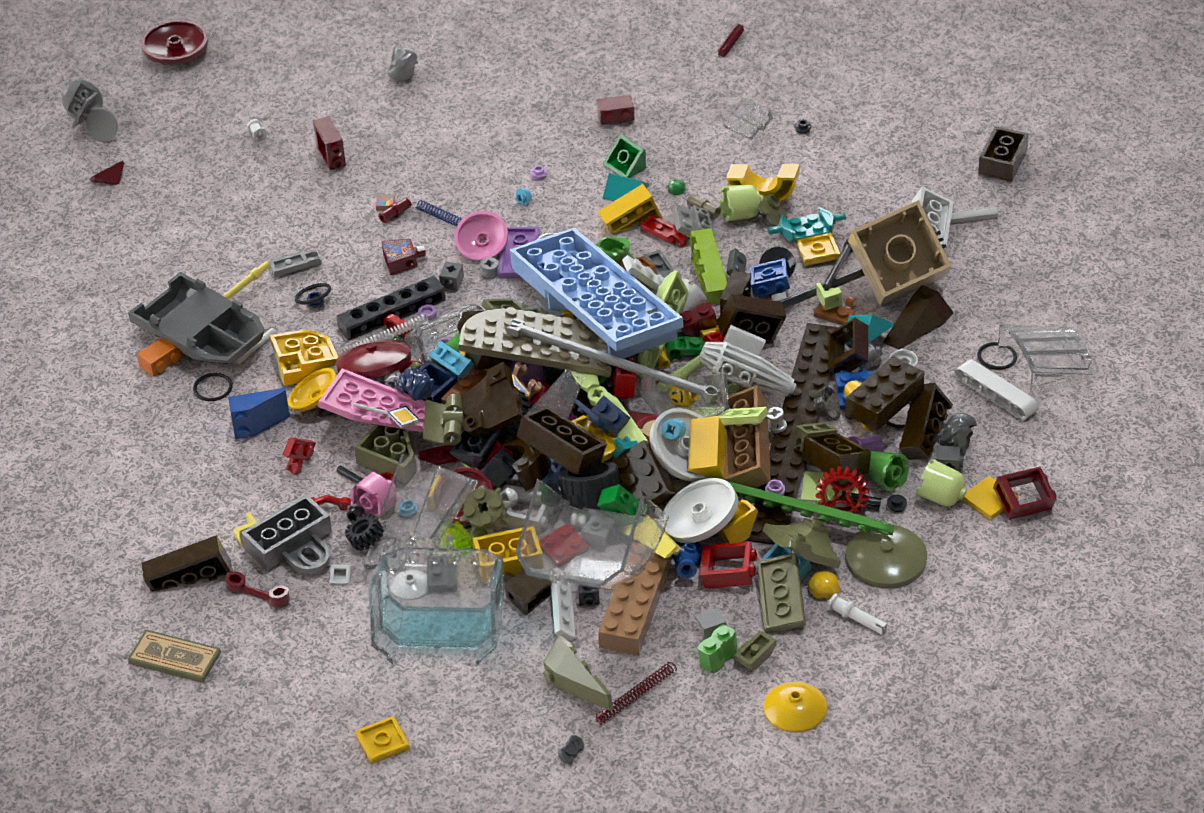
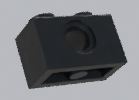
M502 448L481 472L497 487L502 483L506 485L516 474L512 466L516 460Z

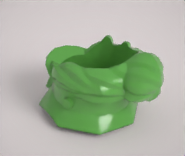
M604 237L596 244L600 250L617 264L622 263V259L627 255L633 258L629 252L630 243L626 238Z

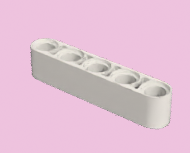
M969 359L954 371L955 377L958 380H962V383L973 390L976 389V392L987 399H992V402L1001 408H1006V411L1017 418L1020 417L1022 421L1035 413L1039 408L1038 403L1033 397L972 359Z

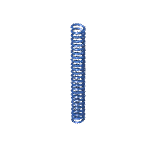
M422 199L418 201L417 207H415L454 226L458 225L459 219L460 221L462 220L461 217L450 214V212L447 213V211L439 209V207L433 206V204H428V202L422 201Z

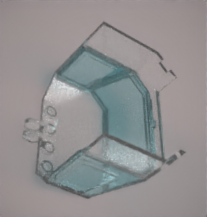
M435 534L434 548L403 547L380 555L369 586L371 646L377 651H381L392 665L396 654L477 656L476 666L479 665L482 659L496 649L499 639L504 599L503 558L486 549H454L453 534L447 535V548H440L441 536L440 534Z

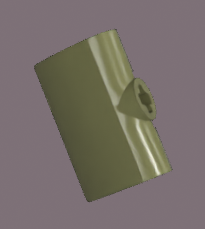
M450 394L446 398V404H439L426 399L424 440L442 445H456L461 441L464 413L462 397L460 395Z

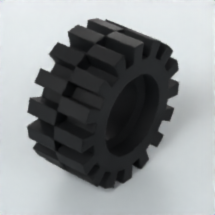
M370 513L368 515L362 514L361 518L360 516L356 517L357 520H352V524H348V529H345L346 538L356 550L360 549V551H363L364 548L367 550L370 548V545L374 546L376 541H380L379 537H383L384 529L375 515Z

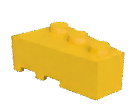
M643 184L598 211L602 222L611 235L630 229L632 225L643 223L651 215L659 219L662 218L652 195Z

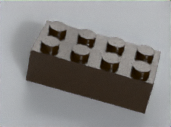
M892 356L846 397V415L878 431L924 389L925 372Z
M548 406L522 416L517 437L521 438L526 444L535 447L540 453L549 456L556 463L563 465L570 472L577 475L601 464L607 445Z

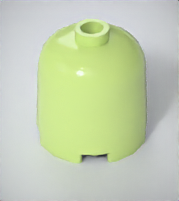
M752 185L721 187L720 193H723L722 200H719L722 217L726 216L725 222L750 219L759 214V203L763 201V196L760 195L756 187Z
M932 459L931 463L927 464L920 478L924 482L921 488L917 487L916 495L945 507L952 506L958 499L963 500L967 489L964 488V476L959 471Z

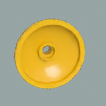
M323 368L306 376L290 393L288 398L289 407L293 411L298 412L317 408L319 400L337 376L336 372L331 368Z
M786 682L774 687L766 695L764 713L768 721L781 730L805 732L817 727L824 720L827 714V701L823 693L810 684Z

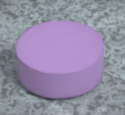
M423 305L418 309V316H420L421 320V315L426 319L425 313L427 314L428 321L435 319L437 316L436 308L432 305Z

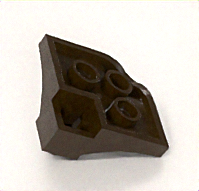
M504 362L486 370L487 375L482 381L469 391L461 394L465 418L462 419L463 428L470 435L482 436L490 434L521 419L523 416L518 389L513 384L511 370Z

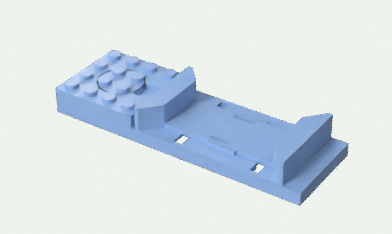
M575 228L510 249L512 269L548 299V308L552 310H570L607 343L608 354L624 359L676 340L677 330L683 328V317ZM655 310H659V312H654V313H651L650 315L648 314L649 312H652V311H655Z

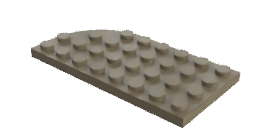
M509 307L507 309H492L480 312L469 318L461 329L458 351L610 377L612 365L522 334L515 337L506 333V328L512 319L517 318L525 321V326L608 354L607 343L581 320Z

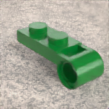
M677 336L676 340L665 344L668 359L670 361H673V359L681 360L684 354L699 356L705 344L702 341L703 338Z

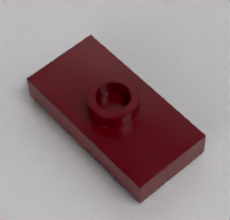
M444 445L418 451L422 468L425 469L460 461L450 454V450L454 445Z

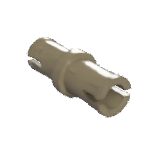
M692 194L687 199V205L704 208L713 217L717 218L721 213V208L711 204L709 200H702Z

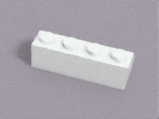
M922 186L912 199V203L919 200L934 232L939 230L941 232L937 238L943 237L944 241L940 242V244H946L947 246L954 202Z

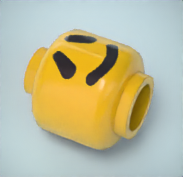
M672 386L669 390V398L675 406L690 407L699 397L698 394Z

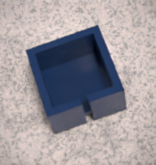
M427 361L419 368L421 372L426 369L430 379H434L433 391L427 400L442 404L441 398L458 382V376L431 361Z

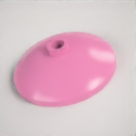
M476 211L465 216L457 225L454 235L455 244L459 252L470 260L482 261L484 258H494L502 252L507 244L508 229L504 220L499 215L490 211Z

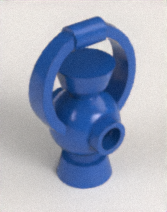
M676 542L682 549L678 555H671L677 566V574L681 578H692L697 572L696 565L702 560L703 545L699 542Z

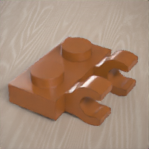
M848 296L844 307L837 306L825 310L820 302L814 311V316L843 325L848 322L849 315H855L854 308L856 305L853 303L856 298Z

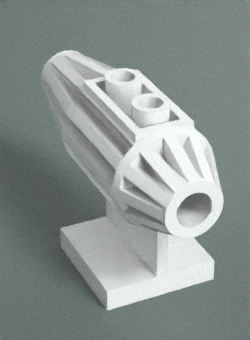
M732 325L723 342H705L698 360L712 374L747 389L757 385L761 392L787 397L788 394H793L796 387L792 377L759 356L765 344V339Z

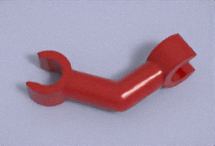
M327 494L318 498L310 497L319 506L330 503L339 506L340 510H347L348 505L351 506V499L348 497L337 498Z

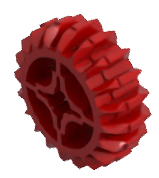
M838 466L837 472L831 468V475L825 472L823 474L825 479L820 478L818 481L820 485L816 486V490L819 492L816 493L815 497L820 499L817 504L854 514L855 512L861 514L862 510L860 507L866 508L867 504L864 501H869V496L866 494L869 493L870 489L863 488L868 482L861 481L863 479L862 474L857 477L855 476L857 473L856 469L849 473V467H846L845 472L842 471L841 466ZM838 479L849 480V482L841 484L838 482ZM829 484L835 493L831 500L828 499L826 488ZM855 486L859 492V498L856 502L850 494ZM847 490L846 496H840L839 491ZM842 502L845 503L848 507H839L836 506V504Z

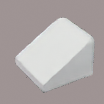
M331 564L329 584L350 585L353 567L351 565Z

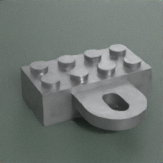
M307 494L241 532L244 549L266 571L285 560L299 573L316 574L327 568L331 561L329 547L321 540V538L332 532L330 515ZM312 553L318 560L310 562L303 555Z

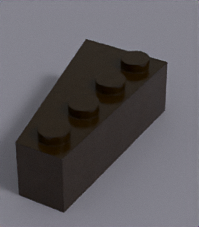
M935 382L924 384V389L911 400L909 410L907 411L899 450L909 460L929 457L936 442L935 436L942 430L941 423L946 421L948 417L946 412L953 406L952 402Z
M217 535L141 563L144 581L151 592L178 587L179 583L195 584L196 580L206 578L209 581L217 580V576H223L233 571L231 559Z

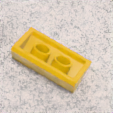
M712 416L692 419L689 432L688 471L724 480L726 429L720 417Z

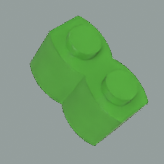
M722 625L712 633L711 637L700 643L697 650L702 668L711 673L716 672L724 665L726 660L732 658L738 652L736 630Z

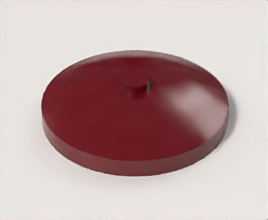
M169 20L147 30L142 37L141 46L144 55L149 60L163 65H177L192 61L202 55L208 46V36L204 27L196 22Z
M396 340L374 341L356 346L341 354L336 360V367L338 373L343 368L365 378H374L401 369L409 363L412 354L409 345Z

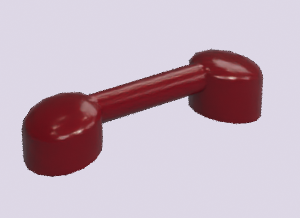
M232 571L225 576L226 587L232 593L244 592L269 601L270 605L275 608L285 606L290 600L289 588L287 586H276L268 593L246 585L245 576L240 572Z

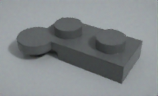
M736 248L732 249L729 253L726 273L731 276L733 270L745 272L747 259Z

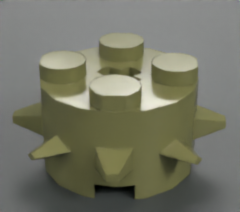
M480 486L467 499H463L465 503L463 508L464 514L459 519L462 522H469L471 524V535L477 532L489 533V535L494 534L495 530L498 531L505 524L510 523L507 519V509L513 504L510 501H503L501 499V488L493 491L483 489Z

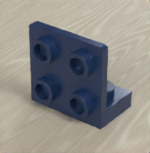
M604 395L592 410L576 399L574 401L579 406L577 410L584 416H587L594 425L599 426L606 434L611 432L617 436L631 419Z

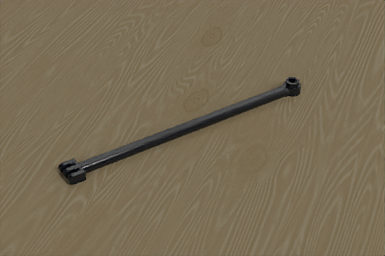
M940 230L935 232L936 236L941 234ZM943 237L938 239L939 242L944 241ZM946 244L941 245L943 249L947 247ZM862 268L835 278L830 288H837L865 276ZM816 286L778 302H781L785 309L817 296Z

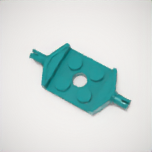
M819 207L818 214H810L805 217H795L787 220L785 215H781L779 225L768 227L767 232L769 235L780 233L788 241L833 233L836 221L846 220V214L843 212L834 215Z

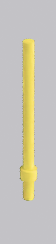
M265 261L258 268L252 269L248 276L222 296L228 299L232 298L249 283L259 279L262 276L261 274L270 268V264Z

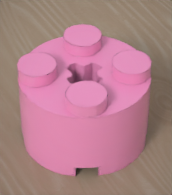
M372 472L351 489V501L353 505L356 503L362 507L366 515L370 513L378 518L395 505V485L391 480H386L384 477Z

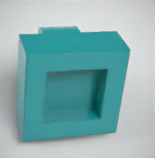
M625 436L622 441L620 437H617L614 440L616 449L613 452V457L620 456L638 444V442L630 441L628 436Z

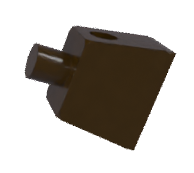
M523 569L516 576L507 572L502 578V582L506 584V598L524 615H528L552 595V581L530 570Z

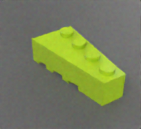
M712 228L690 231L691 260L702 291L707 298L706 303L711 305L718 304L727 285V275L723 270V264Z

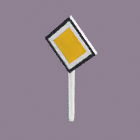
M357 403L352 404L353 407L389 415L401 428L421 421L407 406L384 411Z

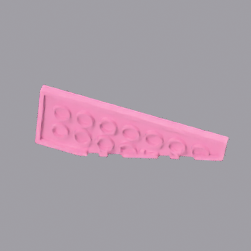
M343 368L318 403V407L353 421L419 432L424 430L426 401H414L409 394L402 393ZM357 403L384 411L407 406L421 421L401 428L389 415L353 407L352 404Z

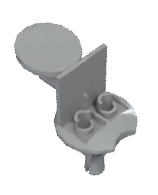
M87 80L70 82L66 94L62 96V103L66 112L75 118L71 128L74 129L86 120V129L94 140L99 142L112 140L118 131V121L110 110L102 108L103 97L99 88Z

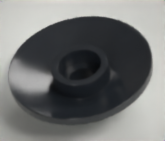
M784 247L768 249L763 253L759 264L785 258L789 278L794 273L796 267L793 254Z

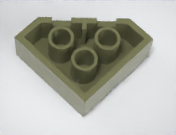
M375 424L354 447L357 464L378 473L389 472L395 480L406 483L416 472L414 453L406 429Z

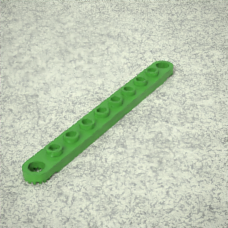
M728 482L734 488L737 496L747 500L749 503L761 502L763 506L768 508L776 506L780 507L784 512H800L801 516L807 518L815 516L819 517L823 522L830 523L835 521L842 527L849 528L854 526L859 531L866 533L869 530L885 535H893L895 526L888 522L875 521L873 518Z

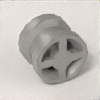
M492 257L484 258L480 263L482 277L485 279L496 278L499 273L498 260Z

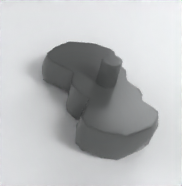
M577 735L569 737V741L558 751V757L561 762L566 764L573 762V755L577 754L578 750L584 749L582 738Z

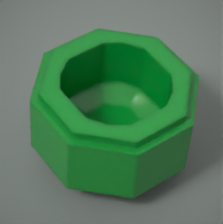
M674 179L669 182L668 191L672 195H680L685 192L686 183L683 180Z

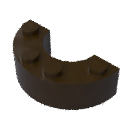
M507 432L498 438L501 446L513 452L512 458L516 462L512 466L525 492L535 487L546 477L551 468V458L540 453L538 449L530 444H526L521 438L517 437V433L511 434Z

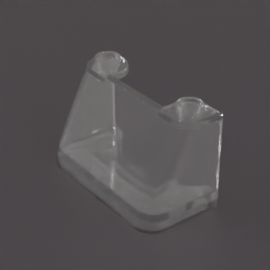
M470 304L421 324L406 334L404 343L409 345L412 356L425 364L427 361H433L428 354L437 348L438 339L458 332L457 325L463 312L482 311L483 308L477 304Z

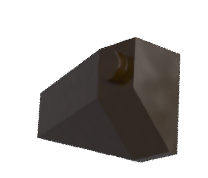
M921 285L912 295L883 343L900 350L916 341L921 335L928 334L937 326L944 325L953 315V311L938 291Z

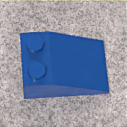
M286 388L228 397L235 439L255 436L290 417Z

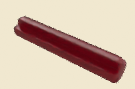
M736 24L718 49V56L725 57L743 33V24Z

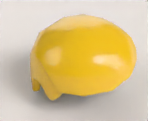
M828 571L813 574L808 582L809 592L818 600L826 598L829 601L835 593L840 594L841 592L838 578Z

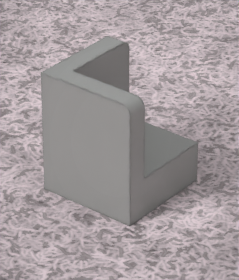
M719 608L696 615V620L702 628L703 641L711 637L718 627L722 625L727 626V621Z

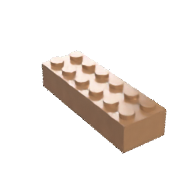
M757 385L722 398V409L767 407V400ZM767 416L758 425L743 424L735 426L733 424L724 426L726 429L724 480L752 488L771 481Z
M631 544L598 631L599 648L635 655L640 654L672 566L671 556L664 558L643 545Z

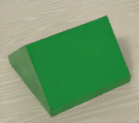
M619 134L603 164L620 176L631 178L646 169V150L624 135Z

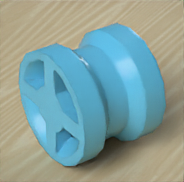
M680 419L667 420L662 426V433L667 439L682 438L686 433V424Z

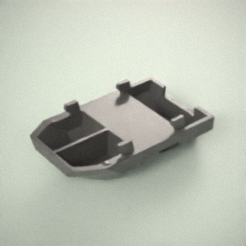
M182 272L169 280V288L144 307V304L140 303L128 312L130 322L155 337L163 338L180 348L182 353L194 360L212 363H234L262 340L265 331L259 317L243 308L240 302L229 300L208 288L205 282L199 279L194 280Z

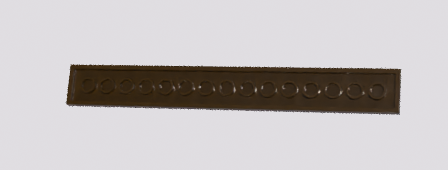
M812 323L806 324L791 376L796 387L792 395L788 394L787 397L785 396L782 406L784 412L783 419L787 423V428L783 432L774 433L769 450L770 479L780 480L785 486L783 496L798 498L807 461L802 459V452L800 451L801 439L799 445L794 444L796 425L819 423L832 372L828 370V334L839 327ZM767 484L759 486L758 489L765 491ZM755 501L753 506L758 512L750 537L746 540L774 545L775 542L762 531L765 523L771 525H790L793 512H784L780 507L776 506L768 508L763 506L761 502Z

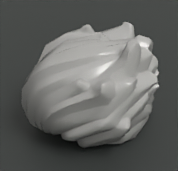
M394 46L389 67L390 71H387V74L393 80L406 81L410 79L415 64L419 62L416 60L417 55L410 49Z

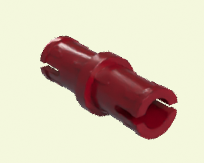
M406 197L396 204L389 205L388 209L378 214L379 220L382 223H386L393 217L400 216L401 212L412 206L411 201Z

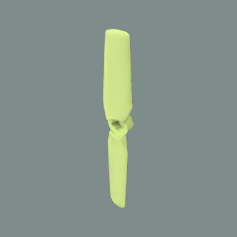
M566 370L575 384L588 393L591 405L595 406L604 395L630 417L620 401L608 393L604 387L600 386L597 375ZM632 418L617 434L621 441L625 436H628L630 441H637L638 443L643 440L648 441Z

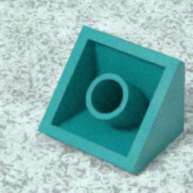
M609 173L603 199L614 202L642 184L647 189L649 184L641 180Z
M849 315L848 321L856 317L868 325V343L894 326L893 322L875 315ZM853 339L846 344H853Z

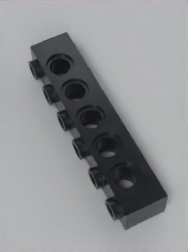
M433 275L336 315L338 329L349 341L385 326L383 320L390 314L397 315L402 319L418 312V309L423 305L433 306L445 301V287Z

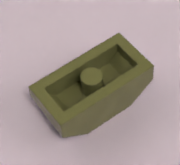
M759 630L738 649L734 659L749 670H756L771 656L776 647V639Z

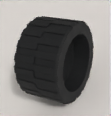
M609 461L601 462V464L578 475L570 472L567 468L559 473L563 506L571 511L588 512L600 510L597 505L602 489L620 484L618 466Z

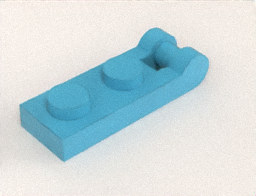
M439 341L436 345L437 348L428 354L432 360L461 379L474 366L472 361L442 341Z

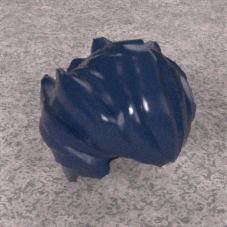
M408 367L399 376L396 389L402 393L409 394L414 401L425 400L429 398L433 391L434 379H430L426 369L421 372L419 369L413 370L411 367Z

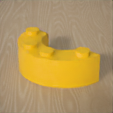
M748 164L731 165L726 179L729 186L752 185L756 187L760 195L763 196V199L766 195L774 194L781 203L787 200L793 193L799 177L800 165L782 164L779 174L773 178H763L756 175Z

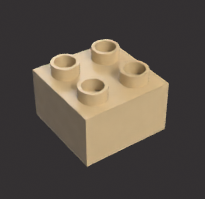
M919 200L856 228L850 233L848 242L880 306L919 289L921 285L926 286L947 276L951 268V264Z

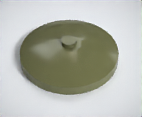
M894 525L893 535H885L870 530L868 533L859 531L848 542L846 563L850 572L865 584L878 588L902 587L915 581L925 570L927 550L923 541L912 531Z

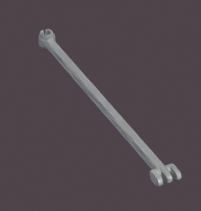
M513 318L506 328V333L518 337L519 334L678 387L703 396L704 401L707 403H714L719 395V390L716 387L701 386L525 326V321Z

